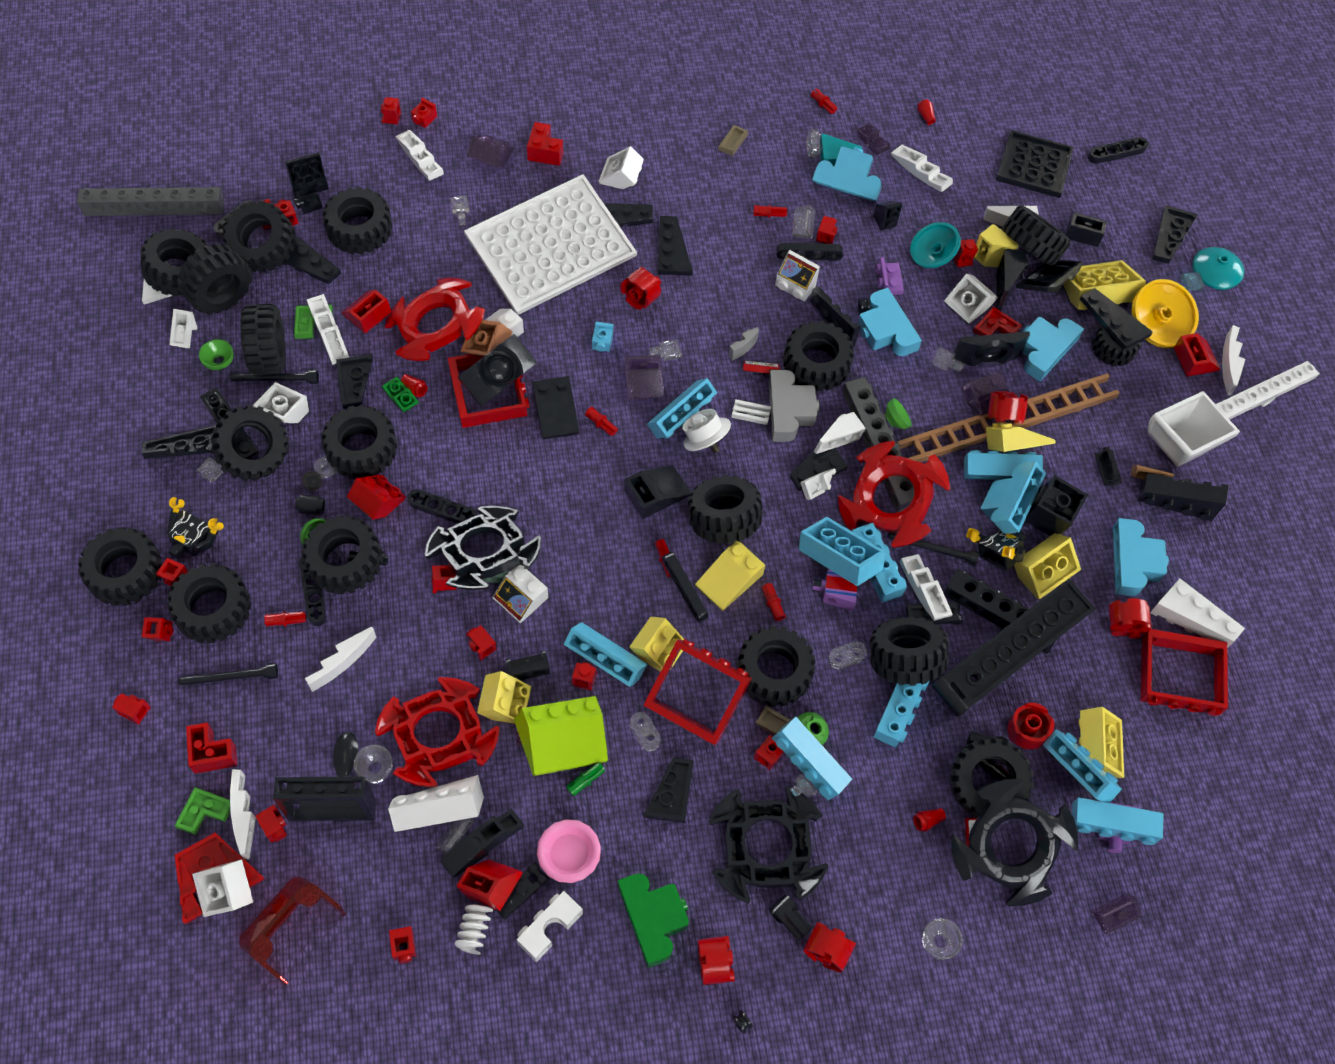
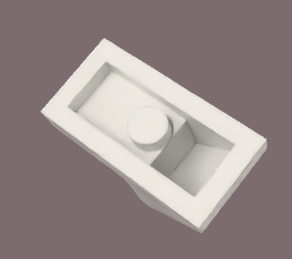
M173 309L169 345L190 348L192 330H197L193 312Z

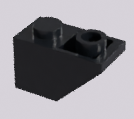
M887 201L876 204L873 216L880 230L892 229L897 226L903 205L902 202Z

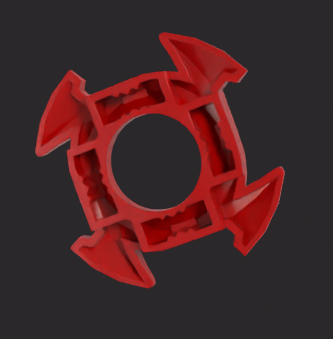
M441 278L436 280L438 285L416 297L407 306L404 297H402L392 308V312L388 315L385 323V329L398 325L407 345L395 351L396 355L406 360L426 361L430 359L428 350L431 353L462 336V330L464 338L469 340L480 326L485 312L484 308L477 306L474 309H469L463 295L459 292V290L471 287V282L460 278ZM440 307H446L453 311L450 322L440 330L432 333H422L418 330L419 321L427 312Z
M888 441L872 446L856 457L860 463L865 462L866 464L855 487L853 502L839 495L838 505L843 521L850 531L858 528L857 524L860 522L867 525L873 523L875 528L897 533L891 544L892 547L896 548L917 542L932 532L927 524H922L933 500V483L946 491H950V482L943 463L935 454L929 456V461L925 464L901 456L888 455L895 445L894 441ZM891 476L905 477L914 486L912 502L906 509L898 513L883 512L874 503L876 487L882 480Z
M439 677L438 682L445 692H442V690L431 691L402 703L403 706L400 705L399 699L393 696L379 715L375 729L376 736H381L391 730L394 732L395 741L405 761V766L397 767L393 775L417 786L437 787L436 781L429 772L445 770L471 759H476L477 765L483 767L492 756L498 743L500 728L495 726L482 735L479 718L470 702L471 698L478 696L480 688L457 678ZM435 711L448 712L454 715L460 723V731L457 737L450 744L440 748L426 747L420 744L414 736L417 722L426 714Z

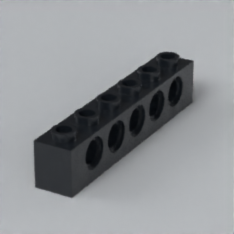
M959 569L944 592V596L960 603V605L1002 629L1029 610L1020 602L1013 601L1006 597L1004 593L992 589L985 582L978 581L971 577L969 573ZM1053 642L1042 652L1048 654V652L1051 650L1055 642Z

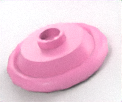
M566 819L552 824L543 832L538 841L537 857L539 865L547 876L558 882L574 883L584 880L595 870L600 861L601 846L598 836L590 826L579 820Z

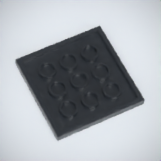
M1010 130L996 181L1060 198L1074 147Z

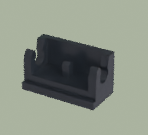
M544 650L541 651V654L510 661V658L506 659L509 675L522 681L550 674L546 651Z

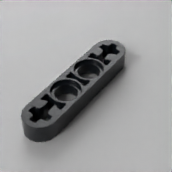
M1137 137L1094 147L1091 149L1088 159L1094 164L1142 154L1148 147V141L1143 137ZM1122 147H1127L1129 151L1123 150ZM1107 150H1111L1115 154H1110L1107 152Z
M781 243L776 247L777 257L780 259H785L790 250L807 260L837 261L843 257V247L839 244Z
M412 490L407 496L410 507L457 524L465 521L469 515H472V517L477 516V512L473 508L421 490ZM417 497H420V500H416V502L413 501V498L416 499ZM431 502L439 503L436 509L429 508ZM449 508H455L457 510V512L453 515H449L446 513V511Z
M669 552L662 556L666 569L694 618L699 623L709 617L707 610L674 553Z
M301 557L299 565L307 617L313 626H321L327 620L323 589L316 583L313 585L306 583L311 576L303 563V557ZM312 595L320 596V599L315 603L309 601ZM317 608L320 616L319 619L315 620L314 609Z

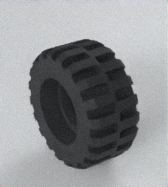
M357 187V189L347 188L346 191L341 190L338 192V195H333L330 198V201L326 203L323 210V221L327 236L332 244L343 252L348 251L349 254L373 252V249H379L382 243L385 244L392 233L389 206L379 193H373L371 189L366 188L365 190L362 187ZM357 216L371 218L361 225L345 224L349 219Z
M251 201L248 202V205L243 204L239 206L240 209H235L232 212L233 215L226 220L227 226L224 225L223 228L225 233L223 234V241L225 245L234 248L253 272L258 271L262 273L266 272V269L272 271L275 270L274 267L282 266V262L289 259V253L293 252L295 248L292 244L296 243L295 230L290 220L278 207L271 203L266 204L265 201H258V203ZM265 225L272 226L271 236L264 245L258 248H248V238L256 228Z
M1023 205L1017 206L1003 225V232L1026 251L1049 265L1056 264L1071 245V240L1064 233Z
M170 229V231L161 230L158 234H152L151 238H147L144 241L140 253L141 274L145 282L157 292L161 291L164 295L171 294L172 297L183 295L177 283L178 273L182 268L167 265L164 261L170 259L187 261L190 255H194L198 249H204V246L208 244L201 237H197L196 234L192 232L187 233L186 230L182 229L181 231L176 229Z
M213 244L212 246H204V249H198L194 255H190L187 258V262L182 264V270H179L177 279L180 292L194 309L201 313L213 314V312L221 313L222 310H228L232 305L235 306L240 299H243L245 292H248L250 288L252 272L249 265L234 248L225 244Z
M272 303L246 305L241 311L240 331L242 350L248 371L255 376L282 373L286 365V344L282 318L278 307Z
M812 321L808 325L804 323L792 331L785 346L783 366L785 370L791 371L795 375V381L798 382L797 385H812L817 391H823V389H833V386L837 387L842 381H845L853 361L854 346L849 341L850 337L846 333L843 334L841 328L834 327L835 325L832 323L825 324L824 321H819V323ZM812 349L827 352L833 360L827 363H816L809 360L804 355V352Z
M246 405L245 408L239 406L233 411L225 413L217 423L211 437V452L215 455V462L222 466L221 470L225 473H231V477L235 479L240 477L244 481H248V479L253 481L259 480L262 477L269 476L284 461V457L288 452L287 445L289 444V438L286 437L287 430L285 427L282 428V421L279 417L277 419L274 418V413L270 410L265 412L263 407L253 408V405ZM253 427L262 432L268 443L265 455L257 460H248L239 456L231 444L232 436L237 429Z
M359 405L356 408L350 406L347 410L342 409L338 411L337 415L331 416L329 418L330 422H326L322 431L321 442L326 459L334 471H338L342 476L348 475V478L355 479V477L374 476L377 472L382 473L386 470L385 466L391 465L393 462L392 458H395L397 453V441L393 425L382 411L378 410L376 412V408L370 406L366 408L364 405ZM358 434H369L376 438L375 442L364 450L352 451L343 447L349 438Z
M728 475L712 477L711 480L706 479L702 484H698L689 495L688 509L692 530L700 538H706L708 542L712 543L714 541L717 544L741 542L744 538L751 537L753 532L755 533L762 523L761 493L752 482L749 483L745 478L740 479L738 476L729 477Z
M336 516V519L328 518L325 520V523L316 525V529L314 531L311 530L308 534L309 539L304 541L303 546L305 549L302 550V557L307 571L321 589L325 588L330 593L336 591L337 594H344L345 591H348L350 594L355 592L357 588H365L367 582L371 583L375 579L374 574L377 575L379 573V565H382L383 551L375 532H373L369 524H365L360 518L355 520L354 516H347L346 518ZM343 544L360 546L357 556L348 564L342 566L326 564L328 555L336 547Z
M117 527V530L111 528L106 530V533H99L96 535L97 538L90 540L87 543L88 547L83 548L81 552L82 558L78 560V572L82 578L81 580L92 595L105 604L110 603L113 606H119V603H122L125 606L130 605L132 601H135V603L141 601V597L144 595L147 597L151 593L150 590L157 587V579H161V577L156 575L163 564L158 550L146 534L141 531L137 532L134 528L126 530L125 527ZM125 555L137 556L135 566L127 574L116 578L105 577L107 567L115 559Z
M211 563L210 566L201 564L198 565L199 568L194 569L192 567L188 569V573L185 575L182 573L178 577L179 581L173 583L171 586L173 591H170L168 594L169 602L167 607L172 620L187 638L195 639L199 643H204V640L207 643H215L217 639L221 642L226 640V636L235 635L237 633L235 630L241 629L245 625L243 620H247L250 615L248 611L251 609L250 595L241 577L234 570H229L224 565L219 567L218 564ZM214 591L227 594L224 605L215 613L204 616L193 614V607L196 601L204 594Z
M908 616V618L897 617L895 620L889 619L886 623H881L872 632L870 638V661L872 668L881 678H886L891 683L897 682L899 685L910 684V686H915L919 683L922 685L928 681L932 682L940 677L948 666V636L939 625L930 620L926 621L924 618L919 617L917 619Z
M770 626L769 630L763 627L758 630V634L753 632L749 635L748 640L744 641L739 653L737 668L744 669L745 672L749 673L748 676L752 678L746 691H749L750 698L754 700L756 697L759 699L758 703L764 705L767 702L770 703L771 707H776L777 703H780L781 706L788 705L789 701L794 703L798 701L799 696H803L806 693L815 672L814 665L816 661L815 656L812 655L813 649L811 645L806 646L807 640L803 636L801 638L798 637V632L794 630L792 632L787 631V627L783 626L781 629H776V626ZM765 654H781L790 660L794 667V673L786 679H772L760 671L757 661Z
M997 738L981 739L966 745L955 756L956 759L950 768L952 770L951 775H949V782L952 784L951 791L952 794H955L958 804L962 805L968 813L978 817L986 802H988L987 799H982L972 784V772L975 766L985 759H995L1002 762L1009 771L1010 779H1022L1024 783L1015 796L1029 801L1031 797L1030 791L1034 788V782H1032L1034 773L1033 770H1030L1029 764L1031 763L1028 758H1025L1022 755L1023 752L1019 748H1015L1014 744Z

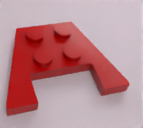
M217 833L209 835L174 855L180 891V905L182 907V921L185 925L203 915L202 909L194 895L197 890L192 874L242 860L249 888L265 880L256 869Z

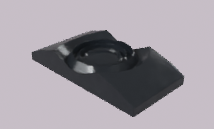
M1059 259L1054 265L1044 263L1018 282L1016 289L1058 292L1066 280H1073L1082 267V261Z
M1030 332L961 337L956 345L952 361L969 366H976L981 362L994 361L1004 364L1021 356L1029 339Z
M513 334L462 373L458 379L482 407L537 364V361L518 337Z

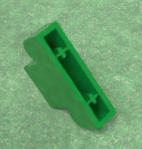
M638 873L618 880L617 886L647 968L669 960L671 957L673 943L668 936L688 928L689 920L685 912L688 910L685 899H680L675 884L672 883L649 892L650 884L648 878L644 874Z

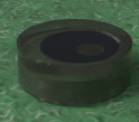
M309 471L303 475L302 483L305 489L315 491L321 487L322 479L319 473Z

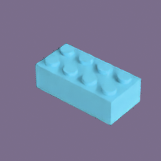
M828 517L801 531L799 551L856 586H859L883 570L886 551Z

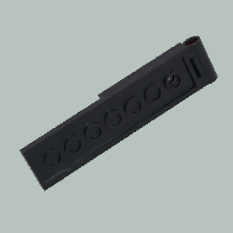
M1067 579L931 686L954 714L959 717L1091 614L1096 608L1070 579ZM974 676L977 681L973 682L970 677Z

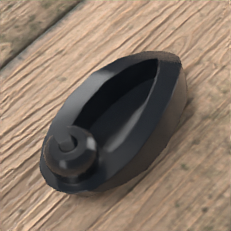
M345 732L339 736L333 751V763L338 777H348L358 757V742L356 736L351 732Z

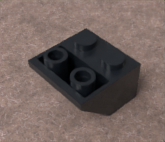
M1072 211L1066 236L1070 240L1098 247L1105 233L1107 221Z

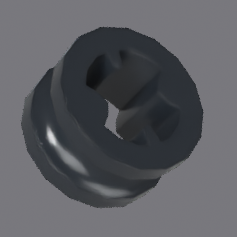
M859 298V314L869 311V298H865V300Z
M740 1010L738 1016H732V1020L737 1028L745 1034L746 1029H751L753 1025L747 1015Z

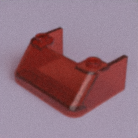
M300 876L293 877L287 882L241 934L239 939L240 947L283 985H286L288 982L266 963L273 953V944L269 939L298 905L302 904L303 906L310 907L322 899L342 917L346 915V912L337 902L315 884Z

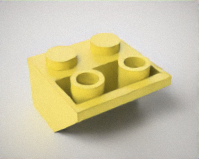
M993 224L979 235L976 243L978 252L974 258L985 267H998L1004 250H1017L1019 245L1006 235L1002 229Z
M650 617L629 648L642 661L661 672L676 641L683 640L684 638L666 618ZM680 650V652H679L678 656L676 657V659H675L673 665L675 664V662L677 661V659L679 658V656H680L681 653L683 652L682 650Z
M502 671L485 675L477 713L494 721L515 724L514 718L522 708H526L528 705L531 686Z

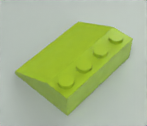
M596 696L522 708L514 718L533 776L608 761L603 715Z

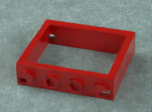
M466 354L448 358L462 428L527 416V408H530L528 397H524V393H526L525 383L520 381V378H523V376L521 375L514 381L518 405L467 414L461 383L458 379V371L469 369L484 356Z
M1154 629L1144 633L1142 636L1141 701L1148 702L1150 705H1166L1171 709L1183 708L1188 709L1190 712H1206L1211 716L1221 715L1228 709L1227 642ZM1152 645L1214 656V702L1151 691Z
M685 638L677 640L643 706L716 745L719 743L752 678L748 676L749 673L745 672L744 669L738 667L736 670L731 667L729 661L723 658H719V660L712 656L713 653L705 648L700 650L694 647V642ZM680 650L740 682L716 731L655 699Z

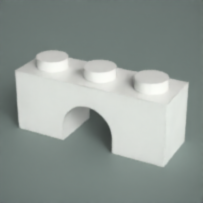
M565 891L560 895L558 893L554 895L549 901L550 906L545 911L540 910L534 916V922L529 927L527 925L523 927L517 935L519 937L517 939L518 945L536 963L552 947L551 941L544 934L546 927L551 923L557 922L568 930L583 914V909Z

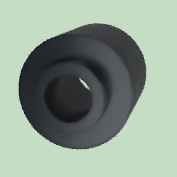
M301 494L299 498H296L295 509H298L300 514H323L325 499L320 498V496Z

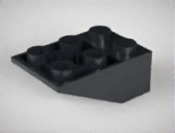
M319 152L285 161L288 178L295 198H297L296 191H299L300 195L304 196L313 192L328 190Z
M673 465L640 471L624 479V491L642 519L689 497L691 493Z

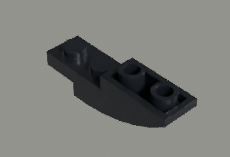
M217 387L200 396L216 425L225 413L232 411ZM243 427L237 429L232 436V447L239 456L249 459L256 455L258 450Z
M512 809L498 818L493 816L461 840L441 859L440 863L451 877L455 878L468 867L488 856L491 849L523 829L524 823Z

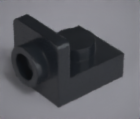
M299 191L295 192L297 197L294 199L298 209L301 208L303 214L323 208L317 192L301 196Z

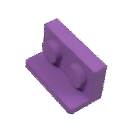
M880 257L879 264H876V274H879L878 287L881 290L889 288L892 295H903L904 288L899 263H885L884 257Z

